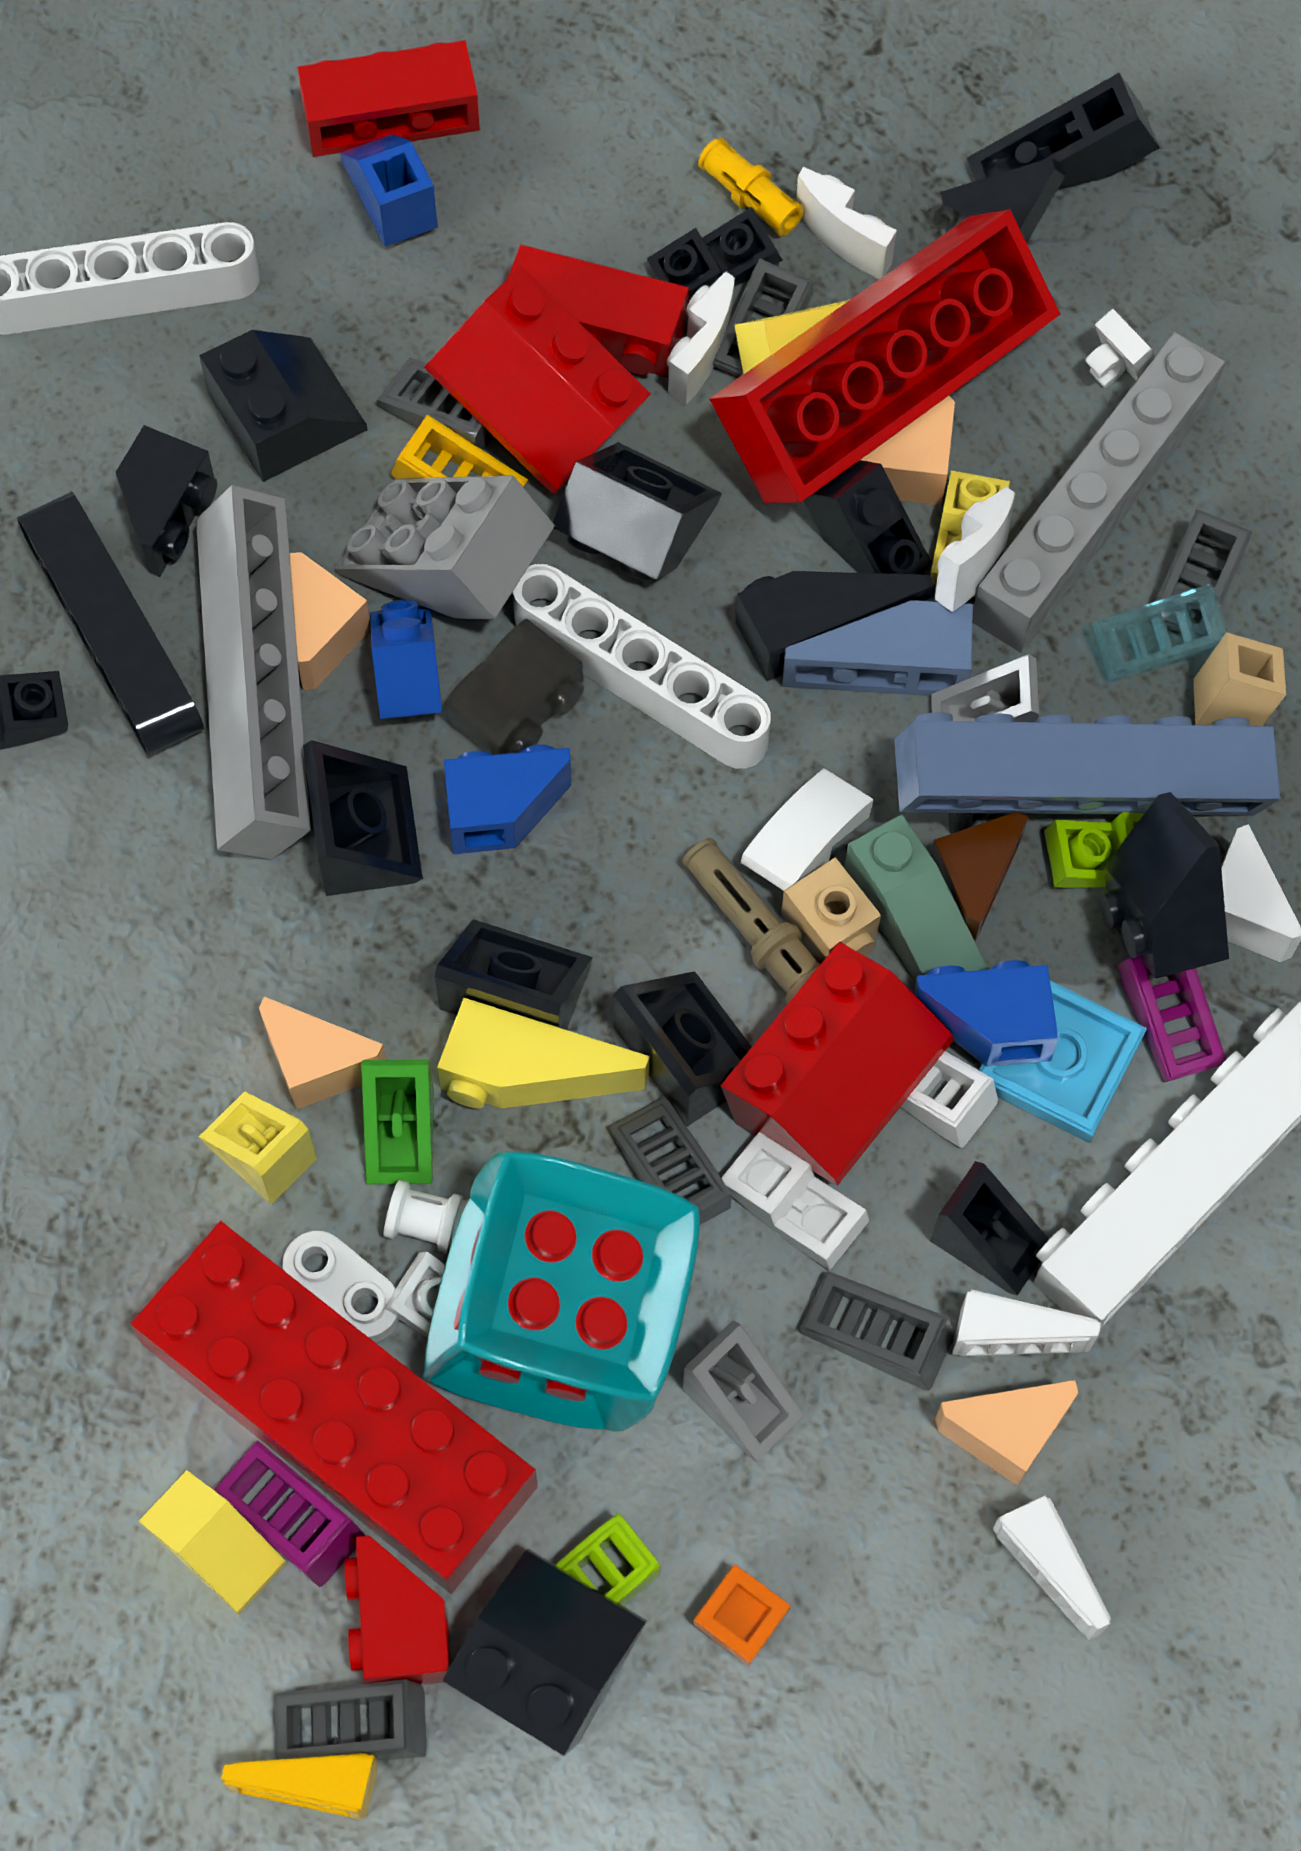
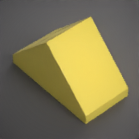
M246 1091L199 1136L209 1149L271 1205L317 1160L309 1129L300 1119Z
M188 1470L139 1520L142 1526L238 1615L286 1564L282 1556L225 1498Z

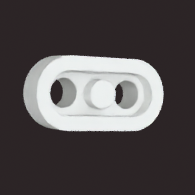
M310 1231L295 1238L287 1247L283 1257V1270L374 1342H378L394 1331L399 1319L395 1314L385 1309L387 1302L396 1290L394 1285L339 1238L324 1231ZM313 1254H322L328 1258L326 1267L319 1272H309L304 1268L306 1259ZM363 1295L374 1296L378 1300V1305L371 1313L360 1314L354 1310V1304L359 1297Z

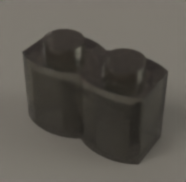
M525 619L499 642L486 661L473 669L452 691L444 702L447 722L485 752H489L492 755L519 753L526 747L537 745L543 734L541 726L557 712L560 715L568 713L579 701L584 691V686L582 685L584 681L583 663L531 621Z

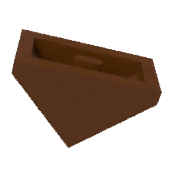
M1014 812L934 839L930 855L937 864L975 943L1021 843L1029 817L1022 813Z

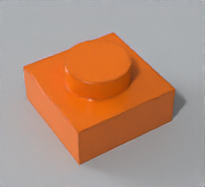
M734 1564L695 1617L693 1625L747 1666H750L788 1614L791 1605Z

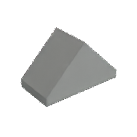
M1027 654L932 693V713H949L953 716V721H975L976 718L983 715L1004 713L1012 715L1014 722H1035L1039 717L1036 658Z
M734 1320L684 1368L683 1391L756 1462L805 1416L744 1328Z

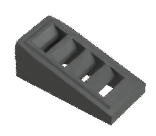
M759 258L727 326L721 346L713 361V366L741 377L743 375L741 360L731 356L734 347H738L734 325L758 320L751 317L754 310L770 316H777L806 309L813 295V281ZM764 291L789 301L787 308L785 309L761 299Z
M410 357L377 399L378 406L417 428L428 414L484 451L494 436L474 416H472L469 422L461 419L468 410L424 368L427 363ZM414 379L422 383L410 400L401 397ZM432 390L440 393L430 407L422 404ZM450 400L457 402L449 414L442 412Z
M1196 509L1154 603L1148 621L1204 643L1249 543L1252 531ZM1200 540L1229 552L1227 561L1194 548L1196 541ZM1188 559L1221 572L1218 581L1185 568ZM1179 579L1212 592L1210 600L1207 601L1176 588ZM1170 599L1203 612L1200 623L1167 610Z
M666 1096L609 1126V1132L639 1181L663 1188L675 1194L699 1181L704 1190L686 1200L698 1206L700 1225L731 1208L732 1195ZM661 1119L667 1129L637 1145L631 1135ZM675 1141L679 1148L678 1150L650 1165L645 1156ZM687 1161L691 1170L663 1184L659 1178L661 1174Z
M829 1271L826 1272L800 1328L801 1333L927 1391L933 1386L955 1334L948 1317ZM844 1296L852 1300V1303L840 1330L829 1326ZM868 1308L876 1311V1314L864 1340L855 1336ZM893 1320L902 1323L891 1349L888 1350L881 1346ZM918 1332L924 1333V1338L914 1360L908 1358L907 1356Z
M405 1679L274 1693L275 1760L362 1753L375 1755L377 1761L426 1756L425 1692L423 1686ZM389 1703H393V1739H390ZM369 1704L370 1741L361 1742L360 1705ZM331 1706H340V1744L332 1745ZM302 1708H312L313 1747L303 1748Z

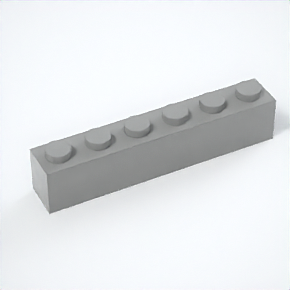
M1173 333L980 583L973 607V623L1018 652L1021 653L1212 402L1225 361L1178 333Z
M231 485L196 519L217 850L273 860L311 831L306 763L303 748L304 735L286 502L284 498Z

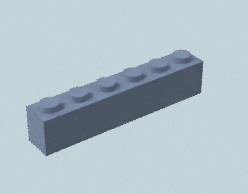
M934 712L915 717L914 721L894 738L899 812L1145 813L1158 795L1171 792L1191 815H1256L1281 799L1274 727L1250 726L1249 719L1241 717L1220 719L1214 721L1211 725H1192L1191 719L1183 716L1158 719L1153 724H1133L1131 717L1123 715L1099 718L1094 723H1073V717L1064 714L1043 716L1036 719L1035 722H1014L1012 715L1004 713L983 715L976 718L975 721H953V716L949 713Z

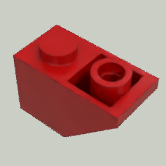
M371 1536L356 1537L357 1557L345 1558L344 1563L347 1600H359L361 1627L349 1628L348 1630L351 1671H363V1678L366 1684L405 1679L420 1685L445 1683L442 1680L451 1666L449 1620L445 1600Z

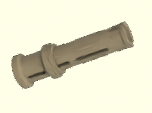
M713 838L700 841L684 856L682 860L684 867L691 871L716 902L720 910L725 913L753 947L751 949L753 964L759 970L767 969L786 992L785 1003L788 1004L820 966V963L801 942L803 933L800 929L789 922L781 923L752 885L720 850L717 842ZM721 881H725L727 883V885L737 895L741 902L746 906L749 912H746L741 907V905L736 901V899L731 895V893L726 889V887L721 883ZM789 961L792 962V964L797 968V970L800 972L799 974L796 973L795 970L790 966V964L788 963Z

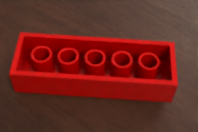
M1011 210L973 215L710 397L709 400L764 503L802 502L1061 314Z
M221 1220L130 1323L144 1347L450 1594L455 1591L538 1488L535 1468Z

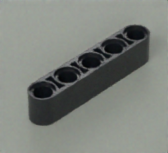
M69 492L16 517L34 557L147 756H151L204 730L203 721L189 692L75 494Z

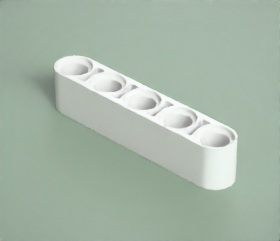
M224 222L0 256V295H2L0 296V335L233 301L248 297L256 290L260 283V271L253 237L244 226L237 223Z
M534 564L527 568L513 590L514 622L518 631L526 638L723 764L732 768L746 769L755 766L764 758L768 750L771 712L767 703L758 695L557 568L547 564ZM536 599H547L553 602L545 607H535L528 604ZM585 630H596L602 633L600 637L594 639H585L578 634ZM636 661H644L653 667L645 671H635L629 668L628 665ZM685 693H695L704 699L697 703H685L679 700L678 697ZM736 725H745L752 728L755 732L748 736H738L731 733L728 729Z

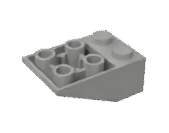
M514 476L395 479L379 495L378 506L365 525L357 530L349 539L347 551L335 570L341 576L399 598L416 601L418 605L452 618L495 619L555 525Z

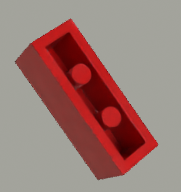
M466 40L450 43L438 42L424 47L393 52L381 51L372 55L336 61L324 60L316 64L297 67L302 104L313 157L341 153L391 134L412 142L480 131L478 94Z
M520 244L508 278L523 266L627 370L636 374L645 375L652 373L668 378V357L675 345L682 339L688 321L686 308L688 306L689 287Z

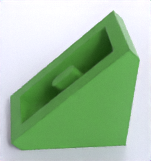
M429 1059L362 1060L366 1184H397L399 1179L408 1181L409 1184H432L434 1087Z

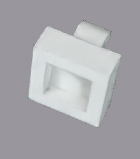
M1112 309L1095 324L1102 345L1085 359L1086 363L1091 367L1089 372L1104 388L1113 384L1123 374L1125 369L1137 381L1154 359L1152 349Z

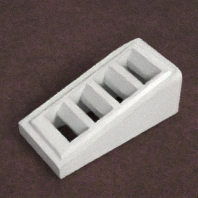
M945 1051L909 1095L901 1108L943 1138L963 1148L996 1107L998 1097L993 1078ZM943 1078L948 1083L938 1096L932 1099L928 1095Z
M971 1290V1292H967L961 1307L952 1355L983 1356L1089 1352L1099 1336L1101 1323L1097 1322L1098 1319Z
M1045 1495L999 1517L993 1527V1531L999 1541L1088 1640L1100 1636L1110 1625L1111 1617L1051 1499H1047Z

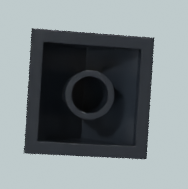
M313 740L304 744L318 862L326 896L415 884L422 880L423 875L407 766Z
M473 919L437 964L435 983L439 1009L457 1015L463 998H467L567 1030L590 970L593 957Z
M695 971L624 985L613 994V1027L631 1051L649 1056V1076L662 1094L666 1096L687 1127L726 1102L720 1085L752 1046Z

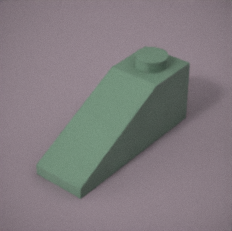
M903 814L848 843L844 869L881 914L879 929L915 983L918 975H927L930 970L942 966H960L965 969V972L989 970L937 864Z

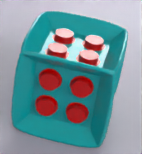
M500 1152L494 1155L473 1181L470 1199L463 1210L454 1233L429 1329L425 1353L424 1379L464 1398L557 1424L613 1432L624 1431L646 1418L653 1410L656 1398L664 1384L673 1359L698 1250L700 1231L698 1206L663 1188L585 1164L526 1152Z

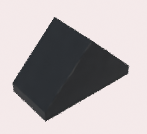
M1051 157L940 193L943 204L966 217L1010 209L1027 243L1062 183L1065 171L1063 164Z
M975 1161L939 1213L930 1242L1006 1292L1018 1296L1040 1263L1036 1255L1049 1238L985 1163Z

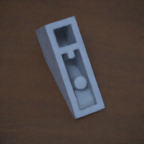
M935 597L925 601L911 600L786 647L782 687L931 696L932 693L970 678L972 667L973 604L964 603L954 612H951L938 603Z

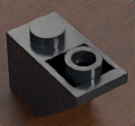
M143 425L115 473L148 571L153 575L161 577L170 559L176 560L183 553L189 538V527L198 511L204 512L211 505L217 490V479L214 477L207 450Z
M859 460L803 501L824 541L857 573L919 575L932 564L881 463Z

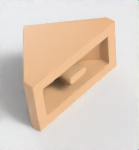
M950 396L943 399L860 459L882 464L900 501L942 506L948 474L955 401Z
M302 552L289 553L298 668L303 690L316 689L371 631L368 602Z
M265 996L259 1006L266 1033L296 1110L361 1086L362 1060H386L383 1044Z
M1076 1380L941 1402L935 1417L937 1431L1018 1486L1077 1397Z

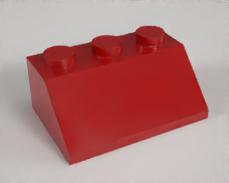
M523 266L517 269L475 310L424 367L553 495L569 480L575 462L596 453L651 395Z
M839 942L720 1086L737 1125L755 1136L759 1132L809 1163L812 1171L838 1186L913 1090L951 1045L954 1038L953 1034L891 970Z

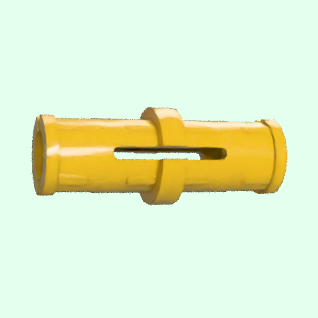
M722 137L712 140L702 151L698 160V166L731 192V200L741 209L752 207L754 212L774 229L779 236L789 234L799 224L804 215V207L771 181V174L766 168L758 164L753 166Z

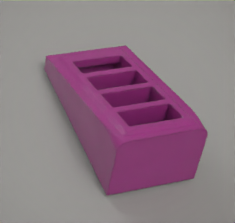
M1131 957L1117 964L1124 989L1138 1022L1147 1028L1144 1036L1165 1083L1221 1066L1226 1061V1056L1196 968L1172 974L1173 981L1151 987L1148 975L1152 973L1139 957ZM1179 993L1183 1004L1159 1011L1156 999ZM1189 1016L1193 1028L1167 1035L1164 1023ZM1199 1040L1203 1049L1202 1052L1175 1059L1172 1047Z
M258 1440L214 1489L274 1549L318 1587L325 1585L345 1562V1558H348L356 1549V1537L365 1536L352 1519ZM270 1470L275 1476L248 1506L242 1499L263 1475ZM291 1488L294 1493L269 1522L264 1520L263 1517L285 1492ZM310 1506L315 1509L314 1513L290 1540L285 1538L284 1535L294 1526Z

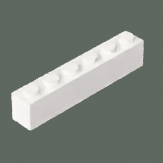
M1301 1001L1287 1015L1281 1009H1276L1253 1035V1038L1259 1044L1245 1058L1235 1051L1213 1074L1210 1080L1217 1087L1203 1101L1193 1094L1173 1114L1168 1124L1174 1130L1165 1140L1158 1145L1151 1138L1148 1139L1124 1166L1131 1174L1116 1189L1105 1183L1083 1206L1080 1212L1087 1219L1072 1234L1061 1228L1041 1248L1036 1257L1043 1264L1033 1284L1064 1312L1098 1319L1097 1322L1101 1323V1329L1301 1122Z

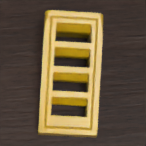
M428 414L396 459L390 474L396 479L446 477L442 474L449 461L460 465L453 477H467L471 471L481 477L514 476L523 488L528 479L479 447L474 446ZM428 451L439 455L432 466L422 461Z
M366 1753L235 1762L234 1764H224L221 1780L232 1793L362 1820L363 1817L367 1818L379 1763L375 1755H367Z

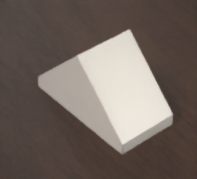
M1249 824L1237 828L1221 864L1228 942L1275 961H1285L1292 958L1301 941V926Z

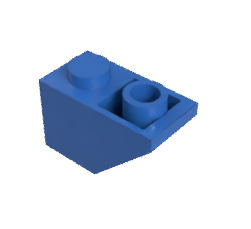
M391 134L340 153L341 161L384 247L438 228L434 185L411 141Z
M398 600L382 605V611L370 612L371 648L380 719L441 713L442 704L431 609L423 606L418 607L416 601Z
M533 745L522 749L519 753L492 755L485 751H471L460 755L457 759L444 760L453 854L516 848L571 787L569 748L555 749L549 745Z
M1012 960L998 963L991 970L965 972V969L960 966H942L930 970L927 975L917 976L914 995L953 1034L954 1042L985 1066L1051 1061L1058 1041V1031L1048 965L1030 966L1025 961Z

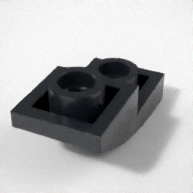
M752 207L704 237L694 228L646 258L658 280L689 287L688 303L702 286L707 285L711 287L725 272L735 277V287L750 279L759 258L774 265L783 261Z
M59 671L0 675V750L32 743L68 730V720Z

